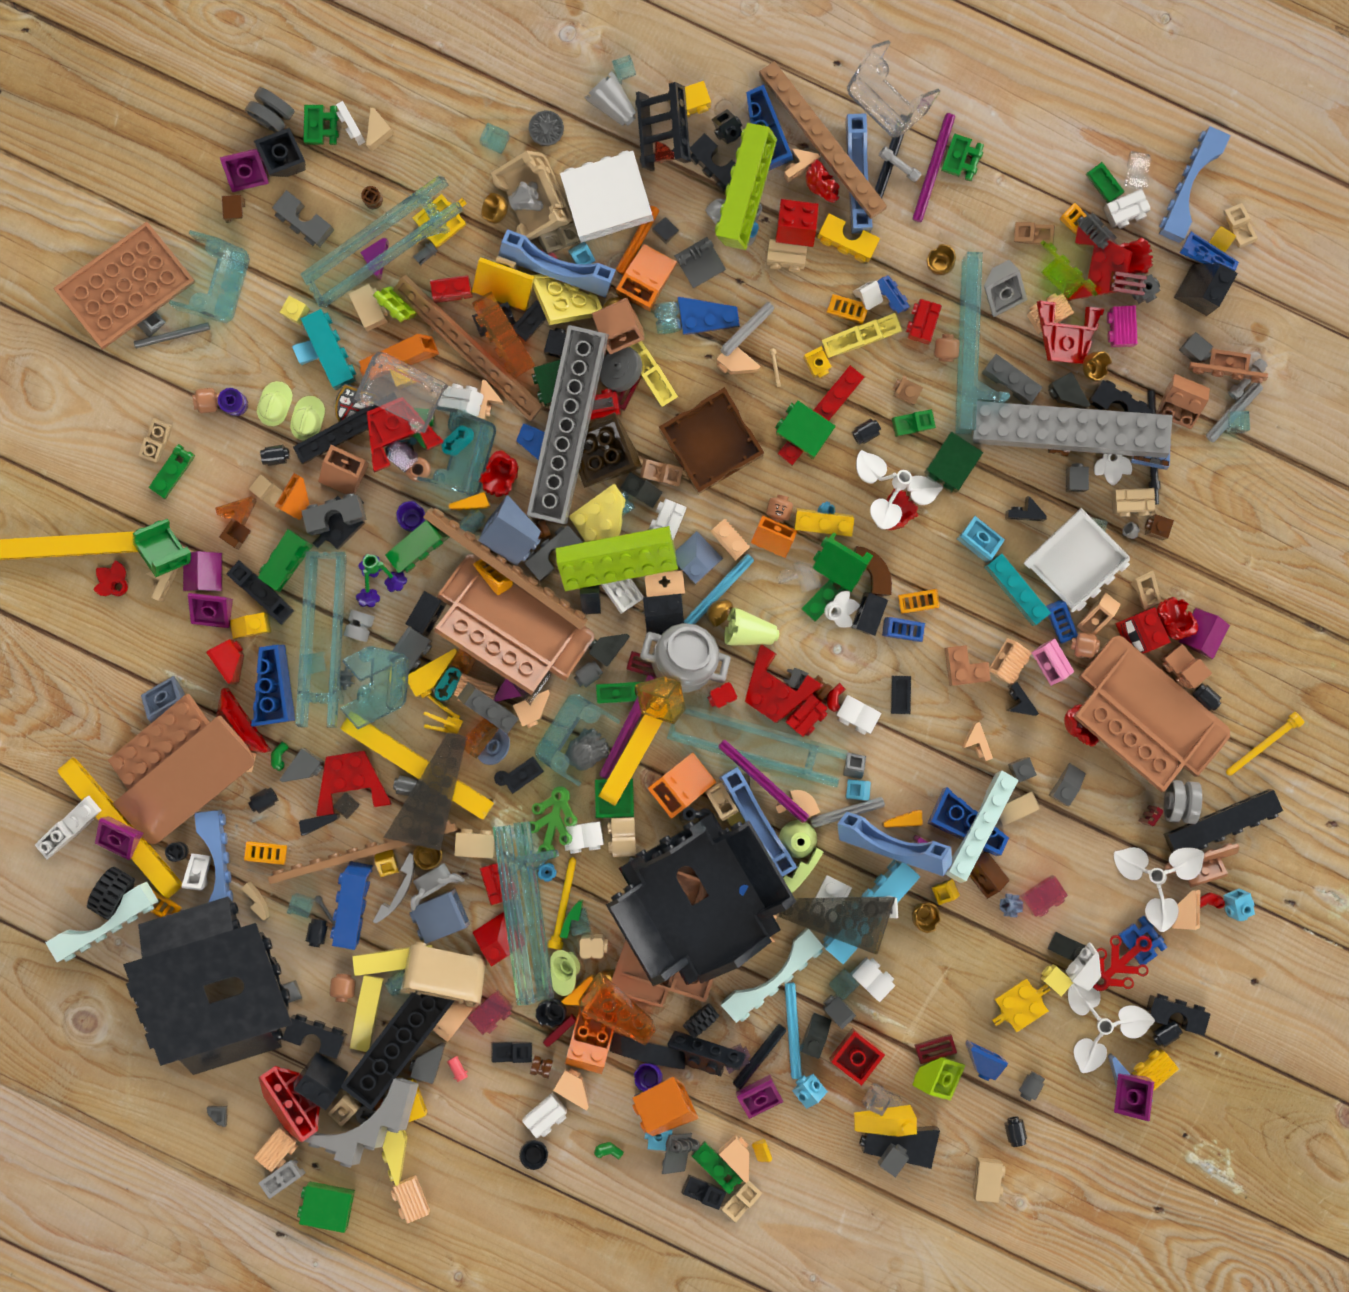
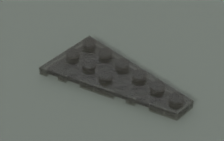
M449 732L446 734L421 778L384 835V838L441 850L467 736Z
M895 897L795 898L797 902L787 910L779 913L778 917L873 954H878Z

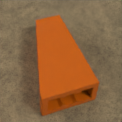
M416 334L359 361L361 366L360 372L365 379L375 380L391 374L390 368L404 364L406 367L437 356L439 352L432 336Z

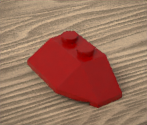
M221 689L216 717L221 716L244 741L249 750L262 753L272 751L255 726L251 727V719L230 689Z
M274 1066L258 1077L263 1097L283 1128L302 1143L318 1131L320 1107L294 1090L293 1083L299 1076V1072Z

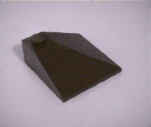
M615 412L589 423L579 468V475L584 488L642 467L637 451Z

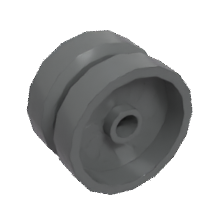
M259 87L254 94L257 102L250 101L244 109L245 112L259 124L274 133L284 130L286 125L282 119L290 120L295 113L294 109L272 92Z

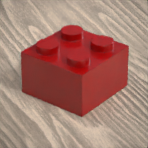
M781 199L775 242L814 247L819 204Z
M852 1027L829 1059L831 1063L862 1086L885 1054Z

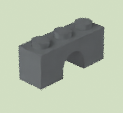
M286 190L272 207L276 212L274 216L283 223L286 220L291 224L289 228L296 234L301 232L305 235L304 240L310 245L314 246L316 244L318 247H321L334 231L333 227L317 214L310 221L304 222L299 220V214L305 206Z
M997 354L994 355L982 371V374L996 384L1001 383L1013 392V396L1025 405H1030L1043 388Z
M354 494L344 495L343 499L337 501L336 499L327 500L325 504L319 506L317 504L309 505L306 507L307 509L301 511L306 531L311 536L330 531L328 521L335 513H341L347 525L367 520L362 500L358 495Z
M569 526L560 527L555 532L556 536L552 540L549 538L540 545L541 549L537 553L533 551L526 559V566L540 581L544 580L555 570L549 561L552 551L559 547L583 543Z
M469 682L457 697L464 705L507 734L519 719L510 710L492 700Z

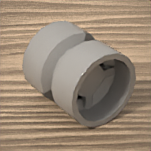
M351 610L348 617L350 624L346 625L343 635L367 642L370 635L368 628L372 627L375 617Z

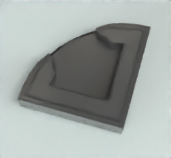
M207 1106L209 1117L217 1125L226 1127L227 1106Z

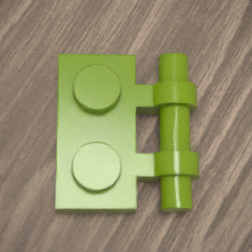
M391 286L383 288L380 292L376 291L373 295L378 300L377 303L381 307L384 306L390 312V316L394 319L396 318L400 323L417 315L393 291Z

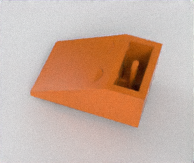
M643 244L617 286L616 293L650 312L675 268L677 261Z
M692 752L651 784L648 790L672 819L713 786L716 781Z
M580 1006L565 1065L602 1074L618 1013L593 1006Z

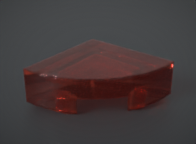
M655 142L656 162L675 160L673 151L666 144Z

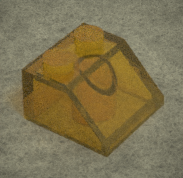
M660 677L638 683L635 686L642 714L675 724L686 710L681 683L675 679Z

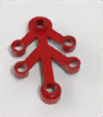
M1118 935L1111 936V967L1104 972V959L1107 957V951L1104 948H1098L1097 952L1101 950L1105 952L1103 957H1099L1100 978L1104 980V983L1098 984L1096 982L1093 988L1097 991H1104L1109 986L1124 987L1125 989L1133 988L1134 981L1131 977L1123 979L1111 977L1115 973L1146 976L1149 970L1145 964L1138 966H1128L1126 964L1139 952L1149 951L1152 947L1151 939L1145 935L1139 936L1136 939V945L1119 959V946L1122 940ZM1118 938L1119 943L1116 945L1113 944L1112 939ZM1146 940L1147 945L1141 946L1140 941ZM1145 967L1146 972L1144 974L1140 973L1139 968ZM1126 980H1130L1132 984L1130 986H1126L1124 982Z

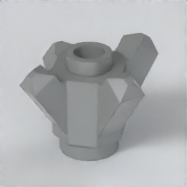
M531 181L529 184L520 182L516 191L509 196V203L513 210H542L543 203L537 200L538 193L536 190L538 186L536 182Z

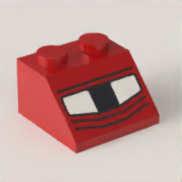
M1155 607L1115 623L1120 636L1124 637L1142 654L1171 643Z

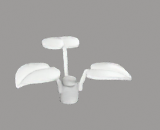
M863 450L857 456L856 470L864 482L873 484L877 479L884 481L893 478L892 485L895 491L889 502L885 499H877L870 507L871 517L881 529H890L901 519V508L896 504H892L899 491L907 487V491L910 492V497L915 503L928 505L934 501L943 489V486L929 480L927 477H912L907 470H900L897 474L894 472L892 475L883 477L887 472V465L883 459Z
M1135 847L1115 851L1114 860L1120 873L1127 879L1138 880L1142 877L1143 872L1149 874L1150 880L1157 885L1160 899L1154 898L1150 900L1146 905L1145 913L1151 924L1160 932H1165L1175 923L1179 912L1178 905L1174 899H1164L1161 884L1165 883L1167 879L1166 874L1176 871L1177 876L1181 879H1194L1202 869L1205 854L1203 851L1195 848L1178 849L1169 857V863L1174 868L1165 871L1160 868H1154L1151 871L1145 869L1149 863L1148 856L1142 849Z
M1075 983L1068 989V1001L1072 1010L1079 1015H1086L1090 1010L1098 1020L1097 1029L1100 1032L1094 1042L1089 1038H1084L1078 1041L1074 1047V1057L1081 1073L1091 1072L1104 1063L1107 1057V1049L1103 1044L1097 1042L1103 1035L1112 1033L1114 1027L1121 1024V1032L1126 1037L1133 1039L1144 1035L1155 1022L1154 1018L1146 1010L1129 1005L1120 1009L1118 1013L1120 1021L1112 1023L1108 1018H1101L1093 1009L1100 1003L1099 991L1093 987L1088 991Z

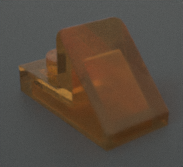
M250 496L216 507L215 510L217 515L224 517V519L235 516L237 512L240 524L245 525L257 501L256 498Z
M459 649L451 664L467 675L477 659Z

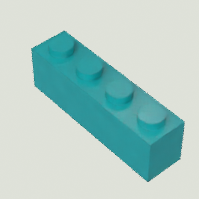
M319 309L300 318L332 387L338 390L344 384L355 382L354 375L357 373L353 365H349L346 360L349 357L344 347L341 348L338 343L341 339L337 330H332L330 324L333 322L329 313H324L322 309Z
M1003 554L998 555L984 566L1032 626L1037 625L1051 614Z

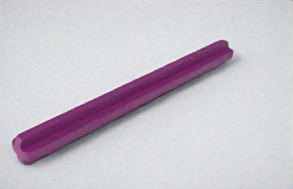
M946 113L912 218L913 221L922 222L955 120L954 114Z
M650 674L647 676L601 769L600 776L602 778L608 779L619 761L658 682L657 677Z
M723 740L718 745L721 751L801 823H804L809 818V815L726 740Z

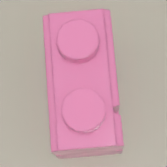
M1056 639L1042 644L1031 652L1050 686L1066 679L1074 672Z

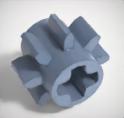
M1005 894L1006 898L1000 899V909L1004 912L1003 916L1017 918V913L1023 912V902L1019 899V895Z

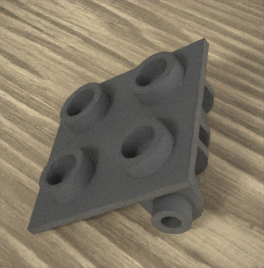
M1084 211L1087 216L1085 218L1082 216L1078 219V226L1087 236L1090 235L1089 238L1097 247L1104 249L1108 245L1107 241L1109 239L1117 244L1114 241L1117 237L1106 226L1102 228L1104 223L1093 212L1089 215Z
M708 237L674 255L693 288L726 270L713 248L712 241Z
M692 1133L669 1135L666 1142L665 1158L662 1163V1174L685 1171L688 1153L690 1151H697L700 1147V1143L696 1139L691 1138Z

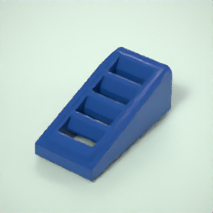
M1058 600L1047 605L1046 607L1051 612L1048 618L1060 644L1076 638L1078 634L1066 602ZM1064 615V618L1056 620L1057 617ZM1067 622L1068 625L1059 628V625ZM1068 629L1071 630V632H1069V633H1067V634H1065V635H1062V634H1061L1062 632H1064V631H1066V630H1068Z
M885 617L882 636L923 642L925 623ZM899 624H901L900 634H898ZM907 625H909L908 635H906ZM914 626H917L916 637L913 636Z

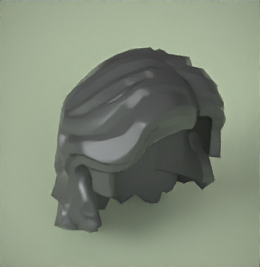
M584 728L578 737L570 741L565 753V760L577 770H587L594 767L596 762L608 757L610 748L608 743L605 742V738L600 739L601 733H598L596 729L587 730Z

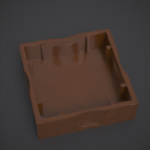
M725 387L702 400L693 409L683 412L659 426V431L698 495L764 455L763 449L752 431L743 422L738 408Z

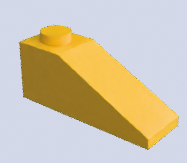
M456 648L405 676L416 697L421 696L425 698L432 694L431 690L436 687L459 653Z
M911 1105L854 1112V1130L856 1132L896 1137L917 1134V1117Z

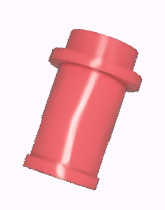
M458 1056L447 1061L455 1076L454 1080L456 1079L459 1082L468 1077V1071L464 1070Z

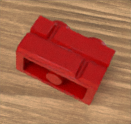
M468 275L430 280L432 298L435 303L473 298Z
M920 299L918 304L914 303L911 314L914 315L913 321L908 322L905 331L909 333L907 338L929 345L942 305Z
M727 682L721 685L720 688L717 687L711 690L710 696L707 699L711 707L721 708L727 705V703L737 700L738 696L732 684Z
M811 694L807 700L800 703L785 723L801 737H804V735L809 736L814 731L815 727L813 725L817 720L821 722L827 716L826 710L828 707Z
M499 861L479 868L491 905L514 898L513 894L516 893L514 883H510L508 875H510L508 864Z

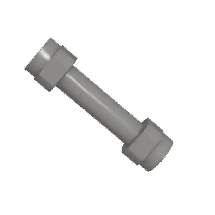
M884 146L879 153L882 159L890 161L906 173V177L914 183L920 178L921 172L916 168L909 167L897 158L888 147Z
M1259 358L1252 364L1253 368L1251 371L1263 373L1268 365ZM1243 378L1238 385L1234 384L1230 388L1228 394L1237 400L1244 394L1243 390L1251 382V379Z

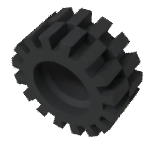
M708 1003L694 1013L685 1022L683 1027L695 1038L710 1027L720 1015Z

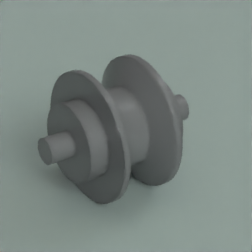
M345 667L344 671L336 673L340 676V680L335 683L343 686V690L351 687V684H355L351 681V678L356 675H352V672L348 671L349 667Z

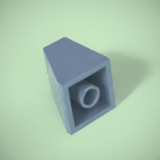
M507 495L488 518L478 541L517 566L521 560L525 561L528 558L531 548L534 550L540 542L538 537L541 531Z
M456 888L420 903L414 911L410 912L413 923L417 922L419 930H417L418 936L426 944L465 929L470 925Z

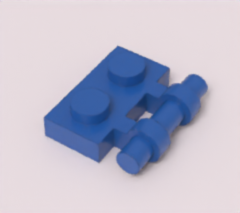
M890 276L882 277L877 281L881 294L886 295L890 301L889 306L893 311L901 313L910 308L907 302L908 299L905 295L901 294L897 288L898 284L892 281Z
M1142 916L1138 919L1142 925L1139 929L1133 923L1120 932L1118 936H1120L1123 943L1130 950L1136 945V939L1147 932L1152 938L1151 949L1147 952L1141 951L1134 957L1139 964H1147L1158 956L1154 951L1155 947L1158 946L1160 951H1163L1167 946L1163 942L1164 938L1158 935L1153 928L1154 925L1145 916ZM1141 940L1140 945L1146 946L1147 941Z

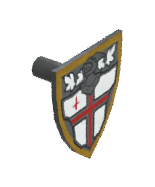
M344 384L335 401V415L338 422L370 406L377 397V394L353 387L351 384Z

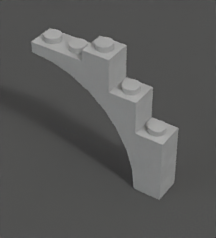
M403 1078L393 1079L390 1090L381 1106L359 1127L342 1134H322L316 1132L307 1138L305 1142H308V1146L313 1148H326V1152L335 1154L334 1160L339 1161L341 1166L351 1168L352 1165L360 1164L364 1148L375 1150V1148L383 1147L387 1130L398 1133L400 1130L407 1129L419 1083Z

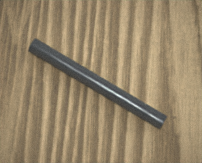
M207 322L134 341V346L137 349L210 330V325Z

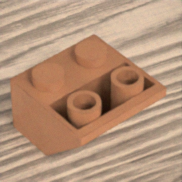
M627 298L592 313L598 332L609 334L606 349L610 355L645 340L643 327Z
M1174 374L1165 390L1156 414L1173 415L1172 422L1192 429L1209 400L1210 388Z
M331 445L322 463L318 482L343 494L355 495L369 463Z

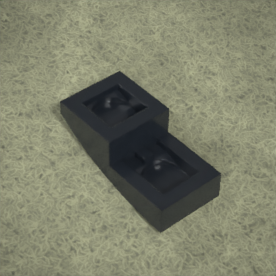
M491 1042V1062H532V1043Z
M688 1175L681 1191L683 1195L696 1199L702 1204L717 1210L720 1209L727 1193L725 1190L692 1175Z

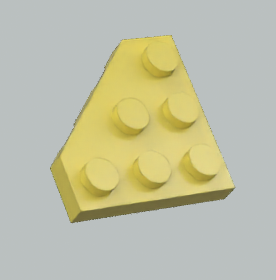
M543 274L532 275L535 276L533 289L549 325L592 318L593 312L602 309L598 297L592 293L588 295L580 291L578 287Z
M613 484L572 513L569 518L585 542L619 536L622 526V512L626 500L617 486Z

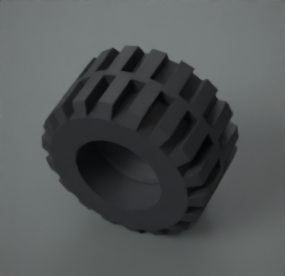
M115 866L111 867L100 877L91 891L87 901V908L109 920L117 911L123 895L133 889L135 878Z

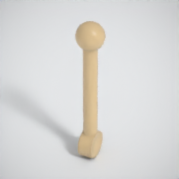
M771 348L769 354L772 355L776 386L781 387L775 356L777 351L775 348Z

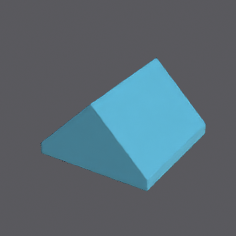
M974 516L957 538L959 542L986 563L993 559L1005 540L976 516Z

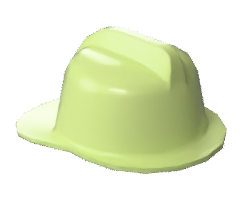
M275 381L264 388L257 406L258 418L265 425L277 426L285 420L293 396L287 384Z
M315 396L303 397L294 408L290 428L292 434L301 441L320 432L325 415V407L319 398Z
M557 950L551 956L550 981L553 990L557 994L567 996L575 988L576 975L580 971V962L574 952Z

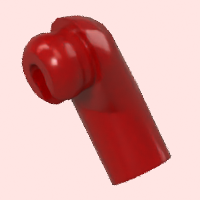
M841 683L837 684L827 694V707L833 712H837L840 709L838 696L846 690Z
M1209 892L1200 897V909L1207 904L1221 909L1225 906V901L1220 895Z

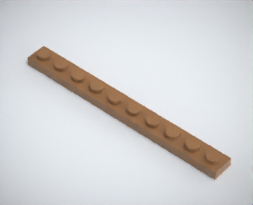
M774 61L760 70L759 76L869 218L872 219L886 210L887 205L777 63Z
M408 276L401 277L393 291L529 421L533 420L543 408V405Z
M431 507L423 517L577 628L581 630L588 619L582 611L570 607L568 601L556 597L551 589L542 587L538 584L537 579L532 576L528 577L519 566L507 562V559L496 554L475 539V535L471 532H465L456 521L448 520L439 509Z
M450 820L439 823L440 827L432 829V826L421 828V833L407 832L402 834L403 838L396 840L395 836L383 839L384 843L379 845L376 842L366 844L365 849L358 850V847L346 850L347 854L341 856L339 852L328 855L329 859L321 861V858L310 860V865L303 866L300 863L291 866L289 871L284 872L283 868L272 871L273 875L268 877L269 884L277 883L454 832L458 828L456 822L451 824Z

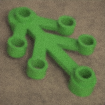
M562 786L554 788L550 798L542 803H535L532 806V812L536 815L543 814L545 809L554 805L552 812L538 821H531L527 824V830L530 833H537L540 828L548 824L544 843L538 848V855L542 859H551L555 855L552 841L556 827L560 833L559 842L562 845H569L572 842V836L568 833L565 825L575 826L577 824V817L573 815L568 804L570 793ZM561 808L565 814L564 823L560 816ZM570 817L572 818V823H571V824L569 823V818H570Z

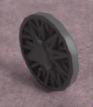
M544 110L536 113L531 118L528 130L530 137L535 143L541 146H551L560 141L563 136L564 125L558 114Z

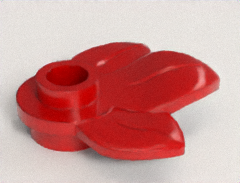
M114 561L111 569L105 567L96 568V576L100 583L93 590L97 594L105 597L111 594L114 596L126 594L128 590V583L125 580L126 569L119 561ZM120 583L122 588L117 590L116 585Z

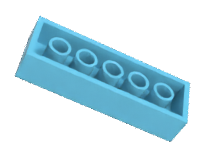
M894 859L887 866L889 870L884 875L880 874L874 881L875 886L872 889L868 888L861 897L892 896L897 898L898 903L921 876L906 863ZM861 901L859 904H853L849 909L850 914L846 918L842 917L836 924L837 929L833 933L830 931L823 939L825 941L823 943L825 949L842 964L849 959L884 919L862 918Z

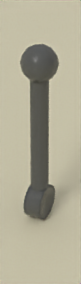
M316 896L315 902L319 903L333 924V927H335L336 922L333 921V917L323 904L322 897Z

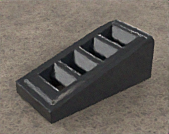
M335 813L300 820L301 836H305L338 820L340 814Z

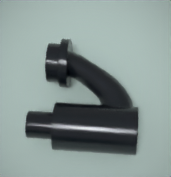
M687 807L679 814V819L682 823L686 824L694 818L703 819L710 815L711 811L707 808L698 811Z

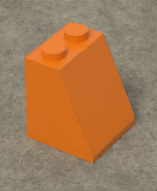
M674 1076L632 1098L635 1103L632 1105L637 1115H640L642 1120L640 1122L641 1128L644 1133H648L651 1136L699 1119L684 1084Z

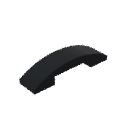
M240 560L226 573L281 625L294 613V609L281 596L260 580L258 575Z
M614 1032L610 1052L646 1063L685 1069L684 1052L665 1045L635 1039L632 1036Z

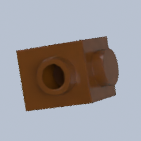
M1157 514L1150 516L1145 524L1146 531L1144 535L1160 540L1168 539L1174 520Z

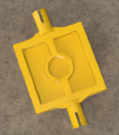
M442 194L412 217L420 229V232L412 240L418 244L426 237L436 248H439L466 226L465 221L459 214V210L467 204L465 200L461 198L453 205Z
M1025 978L994 999L1000 1008L1001 1014L992 1019L993 1023L997 1027L1006 1020L1011 1024L1015 1032L1020 1031L1049 1012L1043 1003L1042 996L1051 991L1050 988L1045 984L1036 990L1028 979Z

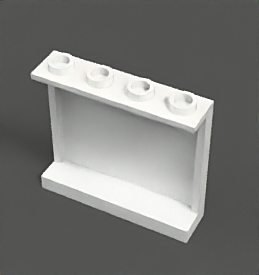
M623 151L617 156H607L598 162H587L582 167L568 168L560 173L581 243L654 221L633 151Z
M1080 508L1031 554L1024 564L1029 569L1031 568L1065 601L1073 613L1076 609L1080 611L1087 604L1085 601L1090 596L1092 598L1097 596L1101 592L1099 588L1103 584H1110L1115 579L1114 574L1119 570L1121 572L1130 565L1128 563L1130 556Z

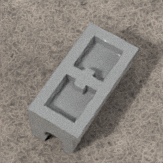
M290 1160L259 1182V1185L269 1199L306 1173L303 1168H298L297 1160Z

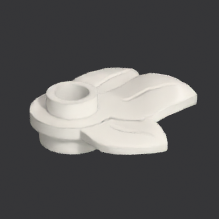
M1103 453V457L1095 463V475L1104 474L1108 483L1114 486L1119 482L1122 474L1129 475L1132 473V465L1128 458L1115 454L1116 458L1111 460L1110 456L1112 454Z
M849 591L838 593L834 600L826 605L824 610L825 616L829 620H834L839 627L852 626V620L849 615L860 607V604L855 600L849 599Z

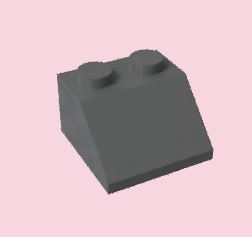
M408 627L387 660L407 672L416 671L421 664L419 660L423 654L427 655L431 650L432 645L430 644L432 640L413 628Z

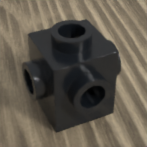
M728 109L712 118L716 128L714 130L716 137L719 140L722 139L727 145L736 141L741 136L742 130L740 127H742V123Z

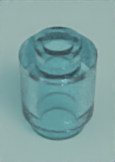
M471 509L460 521V528L465 532L469 531L475 534L486 523L483 520L486 516L478 509L476 511Z
M405 969L388 978V981L385 983L388 992L392 996L401 994L400 990Z

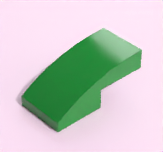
M932 409L892 418L895 437L936 428Z
M580 899L569 912L561 930V938L569 937L572 920H580L584 900Z

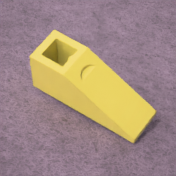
M387 1130L382 1147V1157L385 1163L388 1162L390 1168L388 1175L391 1182L394 1181L395 1186L399 1185L402 1177L408 1138L405 1130H400L398 1133Z

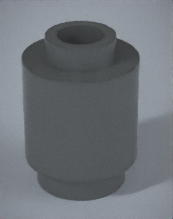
M595 661L592 663L588 662L575 672L577 676L574 679L580 687L584 685L586 688L598 680L603 672Z
M400 775L399 779L395 778L393 790H396V794L409 797L420 796L423 782L418 781V778Z
M1031 1071L1030 1075L1027 1074L1019 1088L1020 1096L1028 1101L1036 1100L1044 1086L1045 1078Z

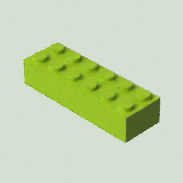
M747 123L746 129L742 130V143L736 151L737 161L731 169L732 179L725 191L727 197L725 203L721 205L720 222H717L715 227L716 236L724 246L746 250L777 142V138L770 127Z
M670 526L556 548L557 565L565 591L678 570Z

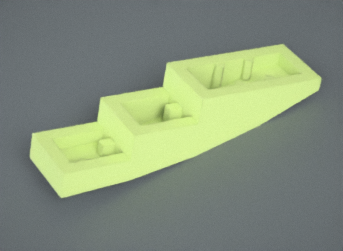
M815 847L807 864L799 861L791 877L788 875L783 876L791 893L803 883L824 853L822 850Z

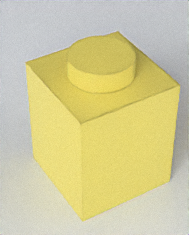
M288 296L280 313L285 318L301 326L302 321L300 318L306 316L310 309L306 304Z
M1054 964L1051 967L1047 966L1042 972L1043 976L1040 978L1060 996L1073 984L1071 979Z

